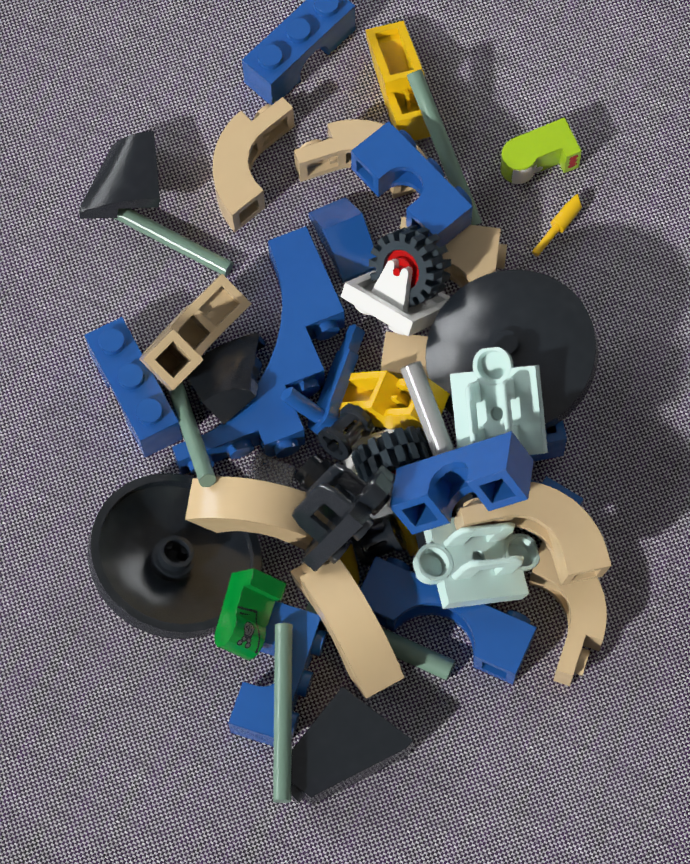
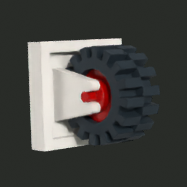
M414 225L389 233L377 241L379 245L372 248L371 253L377 257L369 259V267H375L376 270L345 282L341 297L352 303L359 312L372 315L388 324L389 329L393 332L406 336L415 334L433 324L440 309L450 298L442 293L447 287L444 282L450 280L451 273L444 271V269L452 266L451 259H443L442 254L449 251L446 245L438 247L436 243L441 238L437 234L428 237L430 229L425 227L418 229V226Z
M408 426L405 430L402 427L395 430L385 429L370 434L367 437H362L352 447L350 457L343 460L345 467L351 469L362 480L366 481L381 465L396 475L397 468L433 457V453L424 430L421 427L415 429L414 426ZM393 487L391 488V490H390L389 493H388V494H390L391 496H392ZM391 497L375 516L370 514V517L375 520L373 525L383 522V518L389 514L393 515L394 518L397 517L389 507Z

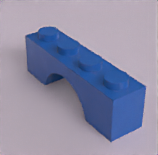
M375 557L360 590L382 627L394 632L404 622L414 617L437 615L447 618L456 623L468 636L473 650L474 668L512 685L514 684L537 627L530 624L531 620L528 617L513 610H507L506 613L490 607L491 603L443 609L437 584L428 585L420 582L416 578L415 573L410 572L411 567L401 560L388 557L385 561Z

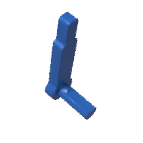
M356 324L349 326L340 350L337 351L317 404L293 387L284 389L281 394V400L308 419V428L317 435L324 427H330L339 417V407L348 387L350 375L353 373L359 357L357 353L365 331Z

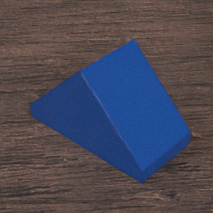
M346 197L308 213L343 284L376 270L375 267H369V259L377 256L371 253L374 245L363 213Z

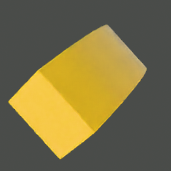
M404 20L366 29L365 33L391 124L398 131L401 129L405 130L414 141L431 137L407 78L408 74L421 70L422 66Z
M388 370L351 373L348 387L339 407V417L341 416V409L349 403L357 405L366 411L371 417L374 427L393 430L402 427L405 430L408 426H414L415 429L417 427L423 429L404 378L399 379ZM427 378L439 411L442 414L450 393Z

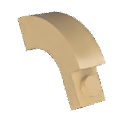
M283 97L273 105L267 104L256 113L253 121L240 111L226 125L217 141L213 156V178L216 199L225 221L234 232L266 208L264 190L252 177L251 170L258 156L295 126L293 107Z
M360 119L328 123V139L323 141L319 139L311 140L294 150L295 169L300 182L339 169L351 168V150L384 124ZM416 144L417 150L427 159L423 151ZM404 185L394 186L389 189L393 199L416 192L415 189Z
M216 476V482L210 487H202L199 484L198 478L192 479L185 520L216 533L241 531L275 537L304 550L313 540L292 517L294 509L306 497V492L272 482L240 477ZM318 510L314 513L322 522L328 523L329 520Z
M542 541L538 551L540 560L532 570L529 585L543 589L551 594L560 603L565 612L568 624L567 638L553 681L570 686L574 673L583 676L590 650L584 649L582 646L600 651L606 631V601L598 578L560 586L553 557L548 547Z

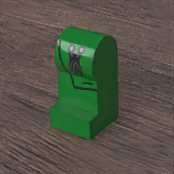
M255 568L233 572L215 631L214 640L216 646L245 660L253 659L260 652L264 644L266 626H268L275 601L282 600L286 583Z

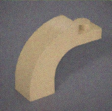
M220 274L158 335L139 360L170 391L174 390L204 360L201 356L211 344L251 305L250 301L223 274Z
M531 482L528 500L488 511L479 498L468 500L463 503V507L459 509L454 518L456 530L468 526L513 522L515 527L535 534L545 543L553 557L560 586L603 577L612 566L604 539L590 515L575 500L559 490L544 484Z
M340 559L334 564L327 560L316 572L305 563L290 571L295 584L313 606L329 632L349 677L366 699L405 678L374 612Z

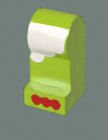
M565 117L506 142L502 149L500 164L501 175L505 180L513 184H523L531 180L534 173L541 172L560 164L564 173L579 168L582 151Z

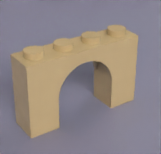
M401 217L400 229L406 228V217ZM469 225L446 244L449 252L442 254L443 259H451L452 266L444 269V271L451 273L450 280L463 287L479 277L496 272V268L504 269L507 244L499 243L501 228ZM386 331L380 371L388 370L397 378L402 379L403 375L400 368L421 361L428 378L425 358L428 336L413 334L406 336Z

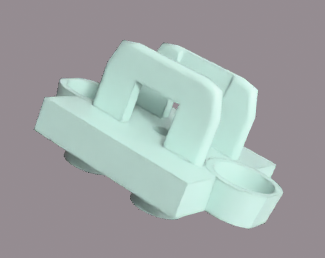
M500 347L483 348L474 356L473 371L450 374L457 449L512 431L529 455L548 453L539 365L513 367V360L506 350Z
M453 517L449 524L423 531L426 544L418 550L413 559L415 575L424 584H437L443 609L522 600L529 594L524 573L537 566L540 556L536 542L530 536L521 533L513 534L515 523L504 522L476 525L456 530L454 524L455 517Z

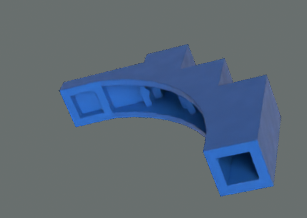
M306 226L268 240L269 258L276 273L282 296L279 334L269 364L258 382L256 397L225 424L221 423L214 430L201 435L212 467L215 464L214 462L227 457L232 459L244 457L250 454L254 447L258 445L261 446L266 459L274 456L285 458L293 455L300 449V446L305 444V432L295 409L281 400V394L284 389L293 387L305 397H310L317 393L320 387L324 386L325 370L312 340L316 338L317 340L329 339L335 336L341 328L345 327L344 309ZM182 442L172 446L180 474L184 475L189 472L196 474L186 443Z

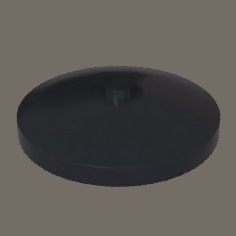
M529 270L497 271L479 277L463 286L440 309L431 326L426 344L425 358L428 378L450 393L445 409L453 417L450 374L473 371V359L479 350L500 347L510 354L513 360V367L539 365L546 430L565 419L581 403L593 382L598 363L596 331L589 313L581 300L560 281L542 273Z
M174 473L144 476L125 484L115 491L105 501L93 523L88 540L87 558L90 574L96 589L106 604L124 621L152 635L173 639H190L202 637L216 631L231 574L252 568L261 571L262 554L257 533L241 531L216 533L185 520L192 479L196 477Z

